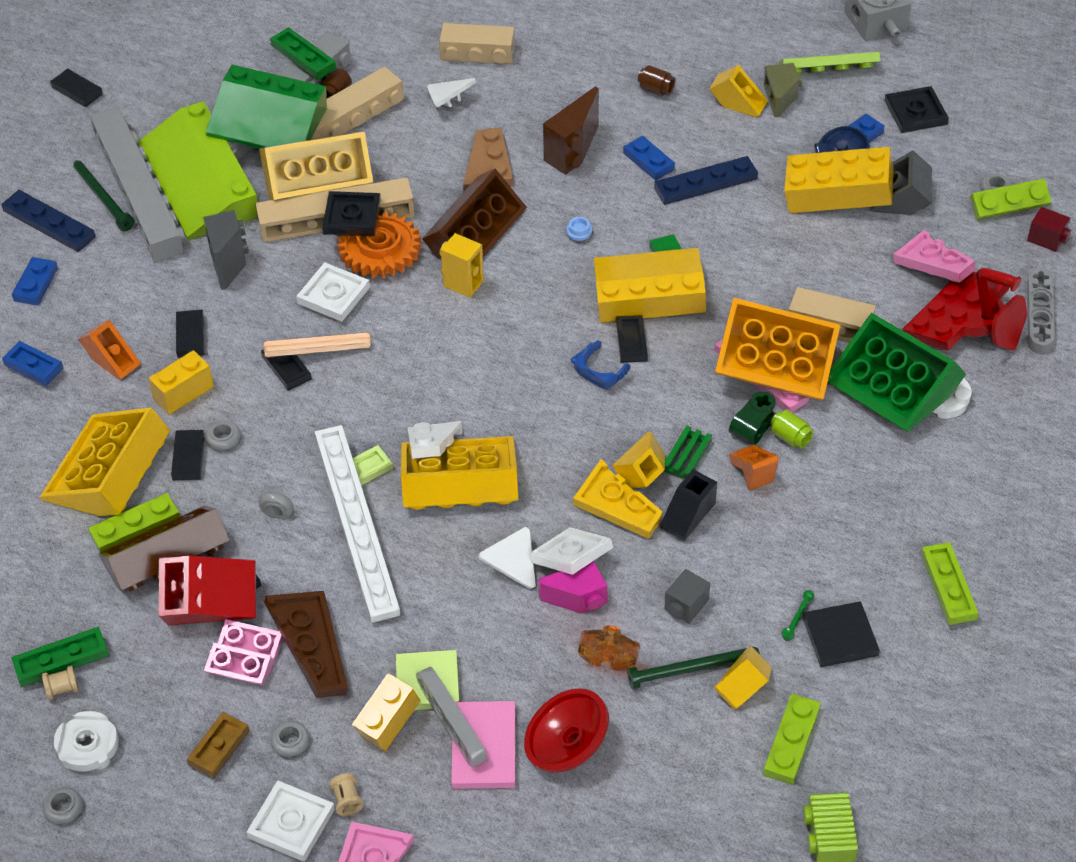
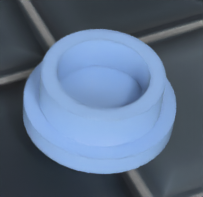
M575 217L570 220L566 232L571 239L582 241L591 236L592 226L586 218Z

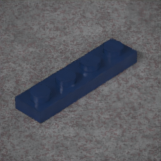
M745 156L654 181V189L663 205L757 180L758 171L750 158Z
M17 190L1 204L5 213L76 252L81 251L96 237L93 229L21 190Z

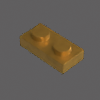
M222 712L188 756V765L215 778L249 733L248 724Z

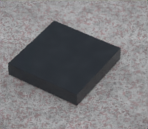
M932 86L885 94L884 101L901 133L948 125L949 117Z
M329 191L322 227L323 235L375 237L381 202L380 193Z
M861 601L803 612V621L820 667L879 656L880 650Z

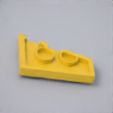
M600 459L573 497L574 506L650 539L663 519V511L639 491L635 492L630 488L621 475H615L610 471L608 464Z

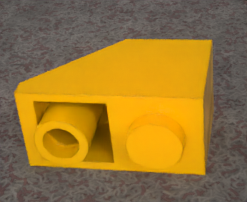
M649 431L612 466L616 473L626 480V484L630 488H643L650 485L665 470V453L653 433Z

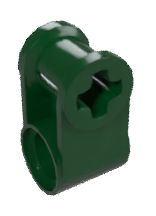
M766 391L753 394L745 406L733 417L729 426V433L752 445H756L771 426V420L775 415L773 412L775 407L774 396Z

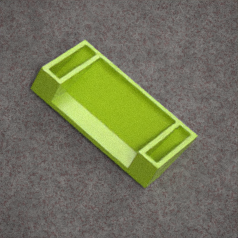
M204 101L180 108L138 141V146L143 147L146 162H150L154 177L158 178L162 192L166 195L169 206L174 211L176 219L188 241L207 235L203 217L233 210L237 220H242L243 222L258 217L256 203L258 202L257 194L226 140L206 136V130L212 114Z

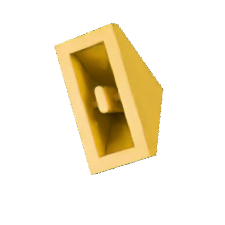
M749 646L713 689L735 710L769 681L772 667L752 646Z

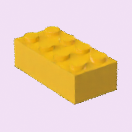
M365 132L259 149L268 199L270 200L373 183Z
M890 147L787 155L784 192L789 213L892 205L894 168Z

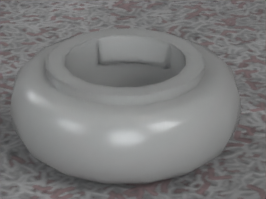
M989 174L982 179L980 189L985 191L996 188L993 185L1004 187L1012 185V183L1004 175Z
M218 421L212 424L206 432L208 445L218 451L232 449L240 440L239 428L229 421ZM222 433L230 434L225 438H217Z
M268 492L264 493L259 499L261 511L270 517L288 518L293 513V503L283 494Z
M294 721L281 723L274 729L271 735L272 748L283 757L298 756L304 752L309 743L308 730L302 724ZM287 735L299 737L294 743L286 744L282 742V739Z
M67 787L51 791L43 802V813L46 819L58 825L74 821L82 810V799L79 793ZM59 802H71L70 806L63 811L54 810Z

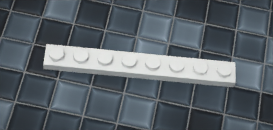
M339 425L314 431L371 623L400 616V608L343 427Z

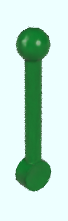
M806 590L803 593L804 599L788 628L782 630L784 640L790 641L794 638V629L807 604L814 599L813 591Z

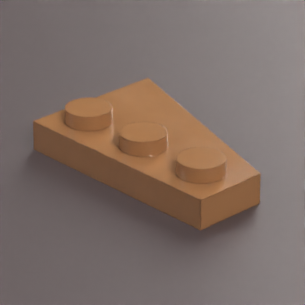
M502 128L477 130L463 183V192L479 175L495 168L509 186H513V176Z

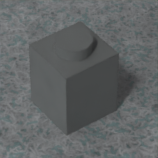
M685 569L665 592L664 610L668 611L672 617L682 619L689 624L709 601L710 582Z

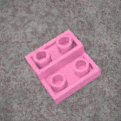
M226 619L218 643H213L204 671L205 673L263 686L274 665L284 638L280 631Z

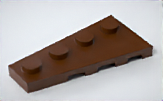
M324 591L265 596L264 604L315 697L323 698L346 695L348 686Z

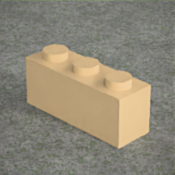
M443 23L439 41L440 60L512 64L515 48L514 27Z
M797 287L789 307V312L840 324L837 340L849 343L870 313L875 314L876 305Z

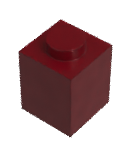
M1041 207L1031 222L1027 241L1057 252L1062 243L1066 244L1071 235L1072 229L1068 228L1071 217Z

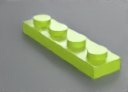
M880 51L789 58L779 60V64L794 63L797 72L800 73L803 68H811V72H823L825 67L835 66V70H848L849 65L858 64L859 69L872 68L873 63L880 62Z

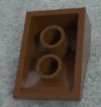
M593 87L543 123L544 161L564 175L578 168L583 163L599 126V88Z

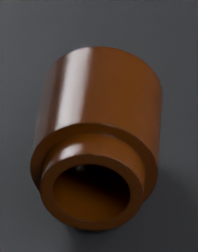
M648 65L645 69L642 68L640 70L638 82H640V88L663 96L664 94L670 95L672 93L676 78L671 76L670 72Z
M337 68L330 72L320 85L326 86V99L351 86L352 80L345 70Z

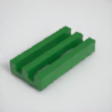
M686 425L665 460L664 472L685 479L692 469H696L712 441V435L707 433L704 436L702 431L698 429L693 432L691 431L692 427ZM690 438L688 445L686 446L676 465L672 467L681 450L683 449L684 445L686 444L687 440ZM697 441L700 442V446L685 471H681Z

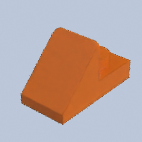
M756 445L729 453L731 464L743 470L748 490L773 482L779 462L776 454Z

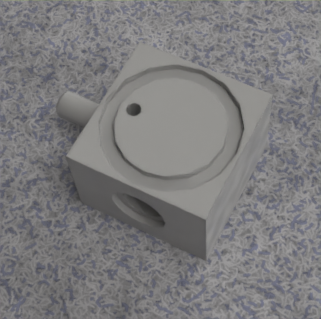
M846 0L844 12L864 41L890 34L892 37H897L901 31L908 30L912 3L909 0Z

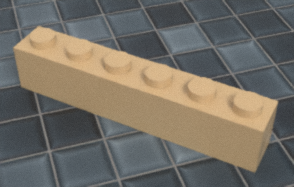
M384 66L327 99V109L311 140L343 135L404 100L403 81Z
M408 177L329 190L380 193V216L387 211L388 216L397 213L398 219L404 216L406 218L415 217L413 196ZM329 191L257 202L256 209L262 241L268 242L322 233Z

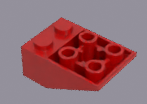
M200 556L159 558V617L168 626L220 622L226 619L231 621L256 619V561Z

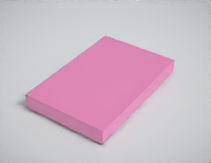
M515 701L455 702L482 743L487 755V761L471 768L452 739V789L515 788Z

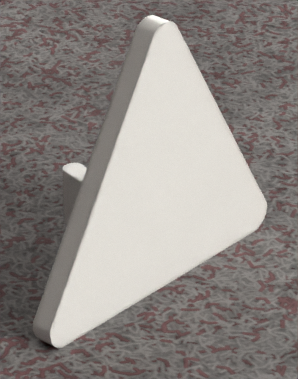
M471 78L429 84L427 88L435 107L441 105L452 107L450 99L461 101L460 93L475 84L476 80Z
M527 527L520 529L479 553V560L528 589H533L536 585L534 565L530 558V553L532 552L530 530Z

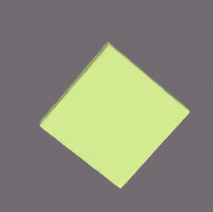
M456 650L396 654L397 679L412 687L421 700L415 710L433 709L420 689L416 678V673L428 667H432L453 700L459 702Z

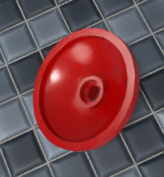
M582 688L566 690L546 701L530 720L524 737L525 753L531 763L544 772L560 773L576 768L586 762L598 750L608 730L609 712L605 702L595 692Z

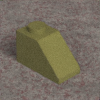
M794 63L765 66L764 88L774 117H779L798 97V87L802 86L801 73L797 72Z

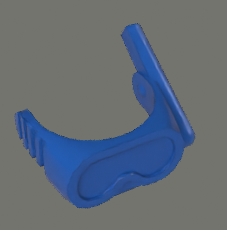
M597 340L594 343H589L584 350L573 356L570 360L579 375L595 385L608 390L628 374L631 366L628 363L624 364L616 374L613 372L599 373L586 366L588 358L601 347L602 342Z

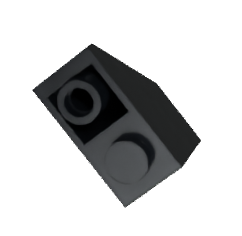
M692 469L677 487L661 521L660 528L685 541L715 505L717 481Z

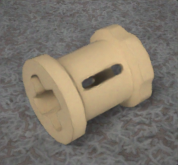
M68 666L67 670L50 675L47 672L42 673L48 700H52L55 695L70 691L74 693L79 692L73 666Z
M340 774L329 782V789L335 794L337 801L335 809L340 816L354 815L361 811L364 806L362 797H359L357 793V779L354 774Z

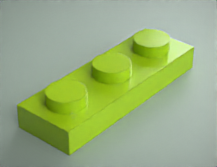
M1045 178L975 192L970 195L976 220L1048 206L1052 203Z
M165 493L124 511L120 515H115L90 526L88 530L101 553L178 518L180 514L169 494Z
M951 542L922 547L921 556L948 625L976 621L979 612Z
M791 693L766 761L763 776L791 785L794 784L820 711L821 702Z

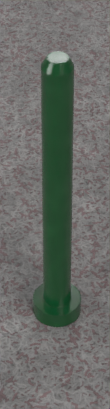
M74 161V169L116 218V226L123 232L130 230L135 224L131 214L124 213L82 161Z
M753 646V648L759 653V649ZM747 648L639 671L636 667H631L627 669L628 681L631 689L640 688L642 682L732 664L736 662Z

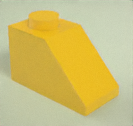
M739 64L718 74L709 88L723 107L753 117L759 116L768 102V99Z

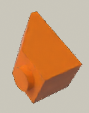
M110 320L97 324L78 339L92 360L119 380L141 365L139 359Z

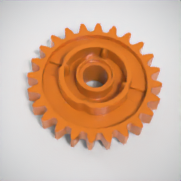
M387 211L381 216L378 215L375 237L347 235L338 237L339 244L337 246L340 261L345 262L346 269L352 267L353 274L361 271L363 278L367 274H371L372 279H375L377 275H381L382 279H385L386 274L396 277V271L405 273V266L413 267V261H418V254L421 253V235H419V229L414 228V222L407 223L406 216L398 219L397 213L388 216Z

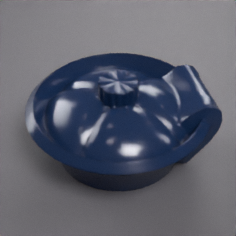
M840 126L825 133L819 143L814 144L816 153L868 149L870 148V143L866 134L860 129L852 126Z

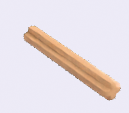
M362 332L265 341L263 350L265 357L365 349L370 347L371 339L369 333Z

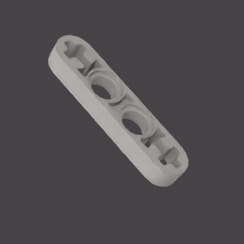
M1042 268L1032 270L1027 282L1028 347L1031 351L1038 354L1048 353L1052 349L1055 338L1053 275L1050 271ZM1038 280L1042 281L1043 287L1038 288ZM1043 298L1047 303L1039 304L1034 299ZM1041 317L1048 322L1041 324L1036 322L1034 318ZM1039 334H1043V342L1039 340Z
M428 667L416 673L420 689L469 766L474 768L486 762L487 755L482 743L432 667Z

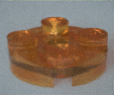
M606 625L603 627V630H583L581 632L578 654L582 659L594 666L600 667L601 662L611 664V670L623 671L636 665L641 646L638 642L622 635L618 627Z

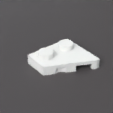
M461 421L431 425L421 422L413 427H408L412 459L441 456L446 450L445 448L454 442L453 435L462 434Z

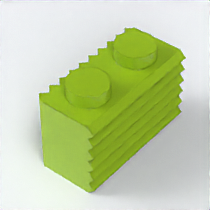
M849 793L809 794L808 805H803L804 824L810 825L812 833L807 835L809 854H815L816 862H855L858 845Z

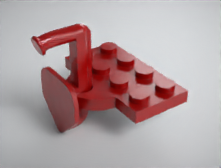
M980 268L977 272H972L961 282L950 281L902 328V331L927 345L947 351L963 336L978 337L989 335L994 345L1015 350L1027 318L1026 301L1023 296L1015 295L1004 305L1000 299L1009 291V288L1012 292L1017 290L1021 283V277H1015L989 268Z

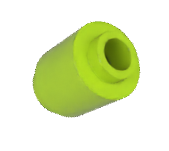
M788 409L783 412H777L771 420V432L792 447L802 449L813 437L814 430L810 428V424Z

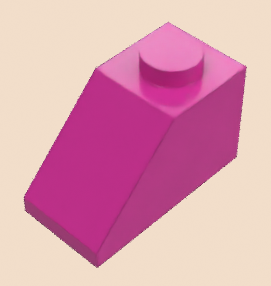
M592 561L573 575L559 571L538 579V594L543 602L582 613L587 610H596L607 603V584L594 561Z

